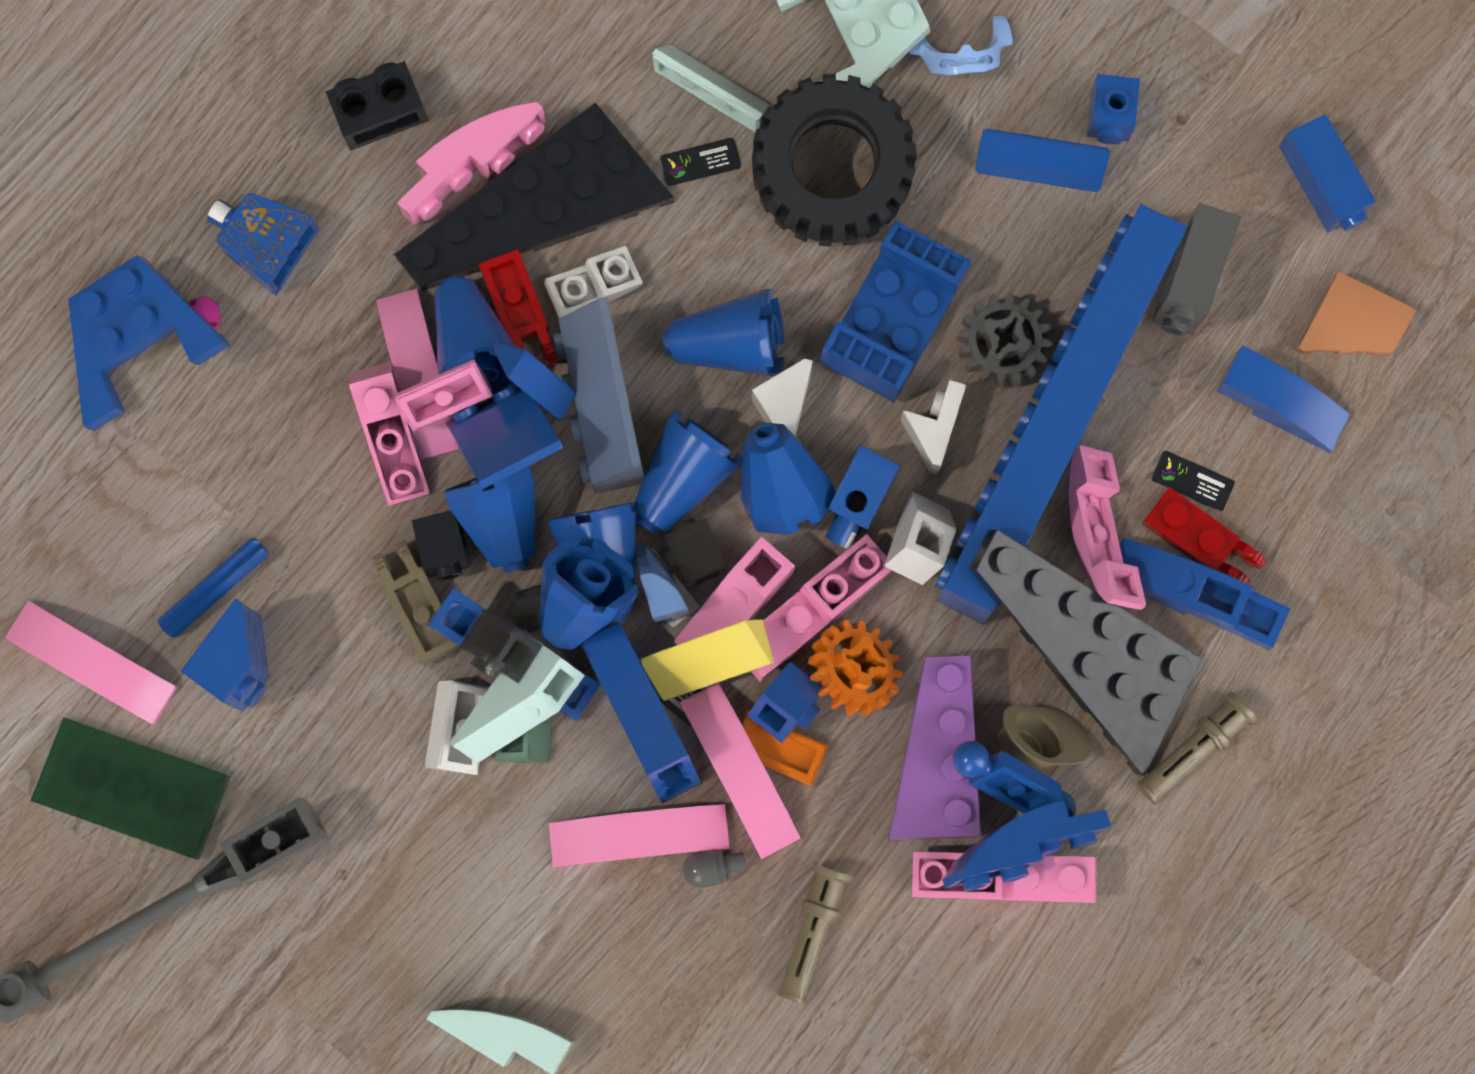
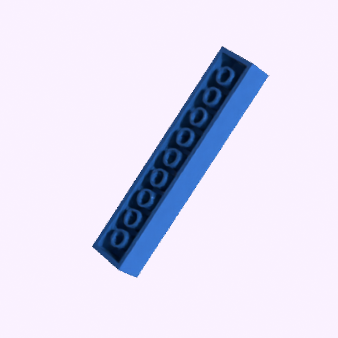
M1140 204L1134 217L1125 214L1107 249L1108 251H1106L1089 284V287L1096 291L1087 288L1070 321V324L1077 328L1067 327L1051 358V361L1058 364L1057 367L1048 364L1032 395V398L1039 401L1036 405L1029 401L1012 434L1020 438L1018 443L1009 440L993 473L1000 476L998 482L991 478L989 479L974 508V511L981 514L978 521L971 517L969 518L954 547L961 551L958 560L952 556L949 557L934 586L942 590L937 602L982 625L992 614L997 603L969 570L974 557L989 529L998 530L1026 547L1188 228L1187 226L1143 204Z

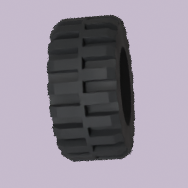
M823 74L822 81L813 83L810 77L799 81L797 89L792 92L789 89L784 90L777 96V103L773 107H767L761 117L762 123L759 129H756L753 139L752 170L755 190H758L760 202L766 213L770 212L774 216L775 223L783 230L790 229L795 233V238L807 242L809 238L819 241V246L831 247L832 242H843V245L846 246L855 244L857 239L863 236L870 238L879 233L880 228L885 223L889 224L897 216L898 210L905 203L916 170L915 161L917 158L916 144L912 141L913 130L909 119L904 120L902 118V108L894 98L890 101L883 97L884 90L874 83L870 88L861 85V78L848 75V81L836 80V74ZM824 125H841L855 130L867 140L873 152L874 168L869 181L858 193L845 198L829 199L817 196L801 185L794 172L793 154L801 137L810 130Z

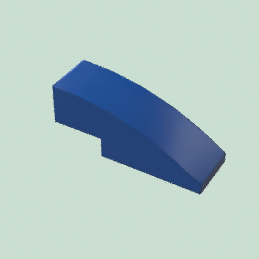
M1243 345L1235 353L1217 389V392L1254 409L1252 415L1329 453L1333 450L1350 415L1349 412L1313 385Z

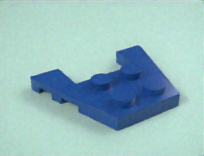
M139 255L131 258L68 299L82 422L85 428L93 431L125 412L108 375L109 372L176 331L190 362L196 365L204 363L230 346L229 341L221 333L217 332L207 322V319L198 310L194 309L147 259Z

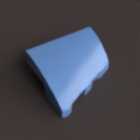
M645 543L635 545L639 573L653 620L657 622L671 617L673 620L691 616L680 587L664 562Z

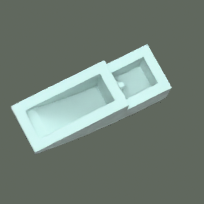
M474 1009L434 1010L427 1017L428 1021L503 1067L509 1065L515 1053L548 1073L555 1074L575 1042L547 1026L522 1017L495 1011Z

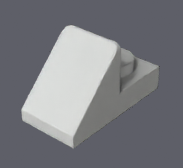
M949 380L945 392L937 390L929 414L937 417V420L909 411H903L901 422L929 473L938 475L966 388L965 384Z

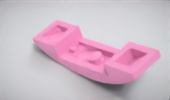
M418 289L376 300L399 391L401 392L437 376V359ZM452 415L414 432L411 429L421 461L460 451L446 424L454 419Z
M1078 445L1071 460L1069 511L1073 538L1081 565L1094 589L1107 603L1141 610L1146 607V601L1137 566L1123 563L1109 498L1120 491L1113 455L1109 452Z
M29 600L5 636L6 639L153 725L156 724L178 688Z
M713 684L679 702L761 860L801 839L720 684Z
M725 804L632 812L549 823L553 868L681 853L688 854L712 849H730Z

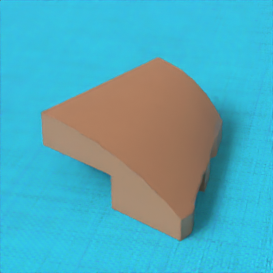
M1338 271L1334 275L1317 312L1311 318L1296 351L1301 354H1309L1311 351L1336 352V355H1351L1354 352H1367L1370 355H1390L1401 340L1417 309Z

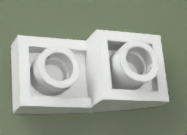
M623 246L588 258L584 266L546 278L544 287L559 319L598 298L607 297L608 303L641 287L643 282L627 247Z

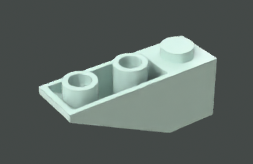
M528 635L449 744L479 763L559 712L585 675Z

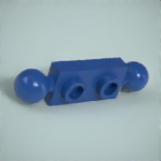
M976 741L963 742L955 749L953 753L955 769L962 776L969 777V784L1023 814L1043 805L1064 800L1069 817L1075 816V800L1069 793L1061 790L1059 782L1006 752L1001 751L989 756L986 748Z

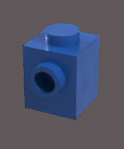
M1097 74L1091 89L1086 137L1097 138L1099 142L1104 144H1119L1122 141H1129L1136 124L1139 78Z
M790 661L761 694L747 716L782 743L797 725L805 729L821 710L815 703L820 697L818 692L822 686L817 682L811 681L808 673L802 671Z

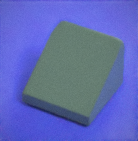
M546 719L496 751L495 762L548 763L550 761L551 720Z

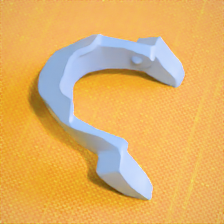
M1002 15L992 16L993 36L990 45L984 50L974 51L970 45H962L955 54L943 53L933 48L927 42L926 37H924L909 52V55L922 58L931 74L946 77L969 73H986L999 67L1002 47L1010 46L1013 43L1006 17Z

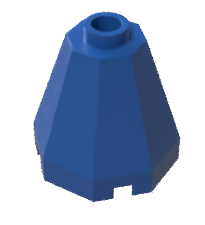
M763 423L755 427L744 441L740 499L756 531L790 535L800 530L798 523L809 519L810 525L821 521L836 494L832 481L821 464L784 424Z
M530 465L485 489H482L476 478L445 489L444 493L451 512L493 568L503 567L504 573H508L529 565L527 558L535 555L534 477Z
M569 537L548 553L542 569L539 625L541 636L554 647L573 650L629 608L637 597V584L632 587L631 583L634 577L633 566L606 543L592 541L590 547L579 545L582 539Z

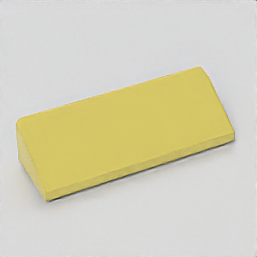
M763 620L742 621L640 659L643 669L663 701L774 663Z

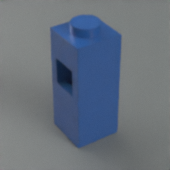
M1324 114L1289 131L1279 145V148L1326 231L1329 233L1342 226L1346 232L1368 219L1366 213L1375 204L1376 200L1327 115Z

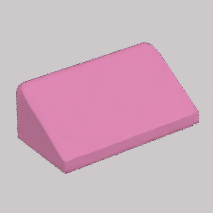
M473 359L394 394V399L414 432L488 399L493 395L486 375Z

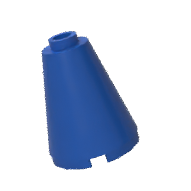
M452 276L445 279L434 293L438 375L474 359L486 375L492 392L504 385L513 383L505 374L493 346L495 342H503L513 346L515 344L476 283L462 276Z
M763 289L672 320L670 329L664 330L663 335L666 354L672 355L674 361L680 364L767 376L780 374L783 371L785 357L776 358L779 345L785 344L778 298L771 299L775 291L773 289Z
M676 409L672 411L667 420L633 503L634 509L638 513L636 522L653 534H656L659 528L665 532L672 529L743 464V456L737 452L733 459L730 458L731 450L728 449L729 445L691 418H688L685 424L679 422L678 420L682 414Z
M633 502L548 520L550 531L557 546L569 537L582 539L579 545L590 547L592 541L606 543L633 566L634 577L631 583L632 587L634 586L636 511ZM634 602L607 625L627 621L626 613L634 610Z

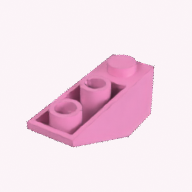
M391 361L350 373L349 387L388 506L430 494L410 425L394 399V394L400 391Z
M761 536L728 573L674 642L679 645L736 623L753 620L794 574L795 565Z

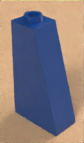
M620 622L613 626H604L582 642L581 646L663 804L700 785L701 781Z

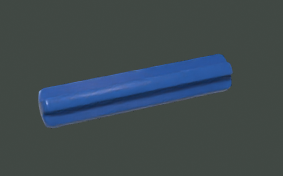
M254 537L248 539L158 618L157 622L161 629L172 638L177 637L265 560L269 554L267 549L258 539Z

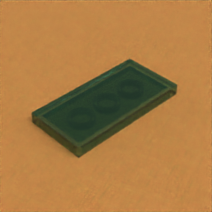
M63 717L30 801L199 860L231 776Z

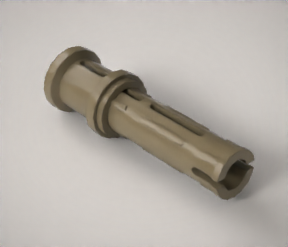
M1230 691L1225 695L1226 701L1208 718L1202 716L1197 721L1198 724L1195 725L1197 730L1147 776L1136 783L1139 790L1154 805L1184 777L1189 775L1214 750H1226L1230 746L1229 740L1247 724L1253 725L1258 721L1252 709L1234 692Z
M817 864L813 868L816 876L808 900H803L801 905L803 907L802 912L806 914L792 952L781 991L778 994L783 998L801 1004H806V997L820 959L830 923H835L836 919L839 920L841 913L837 909L845 884L851 883L853 877Z

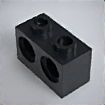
M405 61L398 64L394 62L385 63L377 67L372 74L359 79L347 78L341 80L333 89L325 91L350 151L429 121ZM402 89L406 91L399 100L390 101L386 99L392 90ZM363 104L366 106L360 115H347L348 110L353 105Z

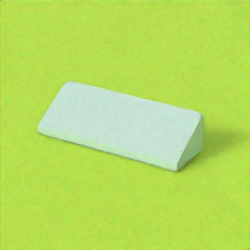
M672 45L656 48L652 53L655 72L753 132L759 129L762 123L761 117L767 107H772Z

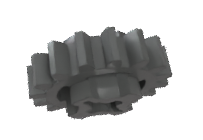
M1008 293L1005 302L999 303L997 297L993 294L989 297L988 307H985L980 302L974 304L973 312L976 317L965 314L962 324L969 330H960L957 340L967 343V345L960 348L958 355L960 358H971L966 370L970 373L979 369L982 372L979 382L982 384L989 377H994L996 388L1001 389L1005 379H1010L1015 388L1020 385L1022 374L1030 380L1035 377L1037 372L1033 365L1044 367L1047 358L1040 352L1050 351L1052 341L1042 337L1049 333L1051 327L1050 324L1039 325L1038 321L1043 314L1041 309L1032 313L1027 310L1029 299L1025 298L1020 305L1014 304L1013 294ZM999 315L1009 316L1008 318L1000 319L997 321L991 319V317ZM1023 323L1028 328L1032 340L1025 337L1022 328ZM1012 328L1010 343L1005 348L1002 347L999 354H996L999 339ZM976 337L978 342L984 344L987 353L986 358L982 356L978 349ZM1010 361L1018 363V365L1011 367L1000 366V364Z

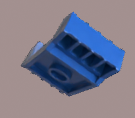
M895 220L881 244L878 258L842 322H837L823 347L819 363L895 403L950 306L972 261Z

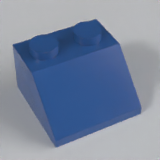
M235 598L180 672L221 702L243 712L246 706L253 707L264 695L267 689L264 683L269 677L261 615Z

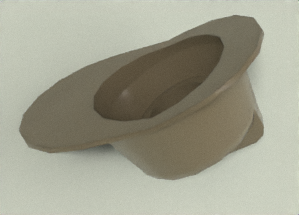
M1009 706L1003 711L1002 720L1004 725L999 731L998 746L993 754L1004 751L1039 772L1053 765L1083 763L1090 756L1092 746L1088 734L1075 719L1066 713L1046 707Z

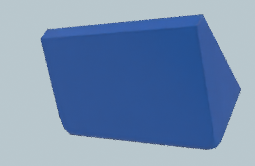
M495 342L493 349L509 380L557 419H562L576 395L575 390L526 349L503 342Z

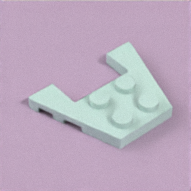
M776 0L781 12L806 1ZM824 0L854 61V65L836 73V80L848 81V75L861 78L860 84L870 88L877 78L889 67L893 68L930 33V26L917 0Z

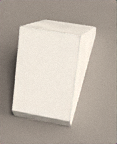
M803 359L752 389V401L766 423L784 424L796 436L812 372V360Z

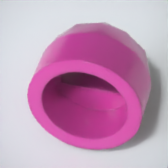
M203 296L189 302L194 309L198 310L207 319V322L214 329L221 326V314L215 301L207 296Z

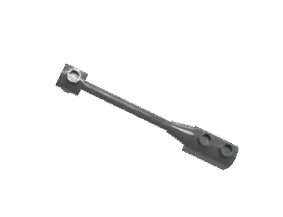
M299 797L220 844L224 851L192 877V881L42 968L38 969L34 963L27 960L0 976V1018L4 1022L10 1023L50 1000L51 995L48 984L198 897H205L243 883L249 884L327 839V832L312 805L306 799Z

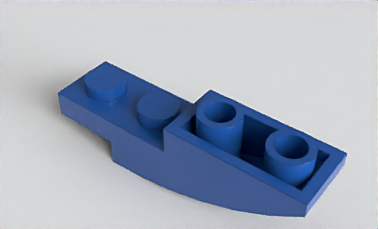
M1125 538L1122 539L1120 550L1123 563L1138 567L1144 597L1183 615L1187 613L1194 615L1267 650H1271L1274 647L1289 613V607L1252 591L1253 586L1214 569L1158 548Z
M1064 800L1046 804L1026 812L987 834L971 846L953 864L942 879L944 887L950 888L963 885L964 891L967 892L990 885V879L1001 876L1003 883L1029 876L1027 868L1042 861V856L1061 850L1060 845L1070 843L1071 849L1074 850L1096 843L1095 835L1111 827L1106 810L1069 817Z

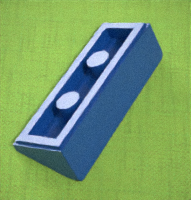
M983 129L975 170L979 174L1099 192L1110 156V150L1099 146Z

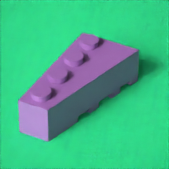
M970 655L926 657L922 662L887 841L958 839L980 836L978 789L970 785L969 777L959 774L953 765L955 749L963 742L975 741Z

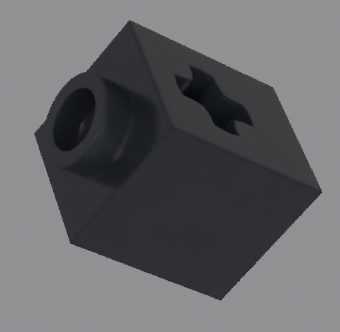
M451 510L411 520L423 570L429 577L436 576L437 581L450 580L463 575L462 569L472 567L462 525Z

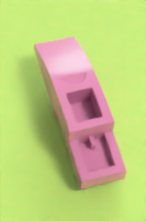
M537 102L493 112L470 122L434 145L416 161L423 178L397 202L403 216L416 227L422 220L428 221L433 218L441 209L442 201L453 190L458 192L463 189L471 180L474 169L486 180L495 172L500 174L505 171L513 162L514 153L525 143L527 145L532 144L542 134L545 128L544 124L546 123L543 107Z
M867 534L804 584L799 592L763 620L774 663L751 671L759 682L813 641L892 571L884 567L887 556Z
M913 852L912 897L1096 903V857L1042 856V861L1027 868L1029 876L1003 883L1001 876L990 879V885L965 892L963 885L945 888L942 880L953 864L964 853Z

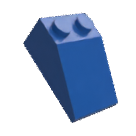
M509 383L493 391V400L479 407L474 404L452 414L454 419L446 423L469 469L482 489L564 448L537 402L519 387H516L514 383Z

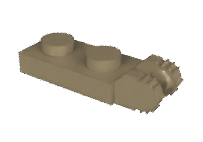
M403 540L396 544L397 553L402 562L406 564L410 573L395 580L386 557L378 553L372 557V560L385 584L383 589L416 654L425 666L456 650L459 646L428 626L442 603L422 567H419L408 544Z

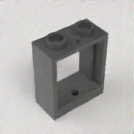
M1203 203L1198 204L1186 224L1188 228L1175 252L1152 322L1160 324L1163 331L1176 336L1193 335L1209 314L1241 216Z

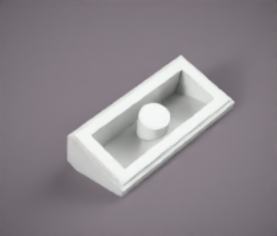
M452 680L438 682L425 761L426 768L472 775L478 774L479 763L454 748L449 742L489 687Z

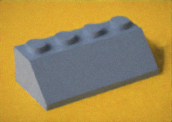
M607 297L598 298L559 318L561 333L553 334L558 359L566 358L569 374L561 375L562 380L575 390L574 392L576 393L574 399L578 415L570 416V422L575 442L583 440L586 456L578 458L583 483L591 482L595 494L640 485L644 479Z

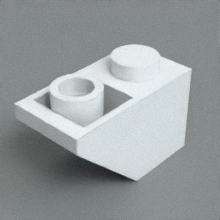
M911 491L903 508L884 567L921 585L927 582L944 567L956 532L950 510Z

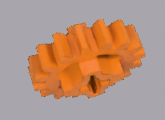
M844 620L836 627L834 625L829 627L821 634L822 637L811 646L816 653L808 659V664L817 667V672L810 676V680L814 682L821 681L823 687L819 690L818 695L823 697L829 694L833 698L831 708L834 710L841 704H844L847 716H852L859 710L863 717L868 716L875 710L879 711L891 702L890 698L900 690L895 682L903 677V672L894 669V664L901 660V657L896 654L890 655L888 649L893 642L891 639L884 642L879 640L880 629L878 627L867 632L864 621L860 620L854 626H851L848 620ZM845 643L843 649L839 652L835 651L838 644ZM872 684L876 685L873 692L866 693L867 688L872 686Z

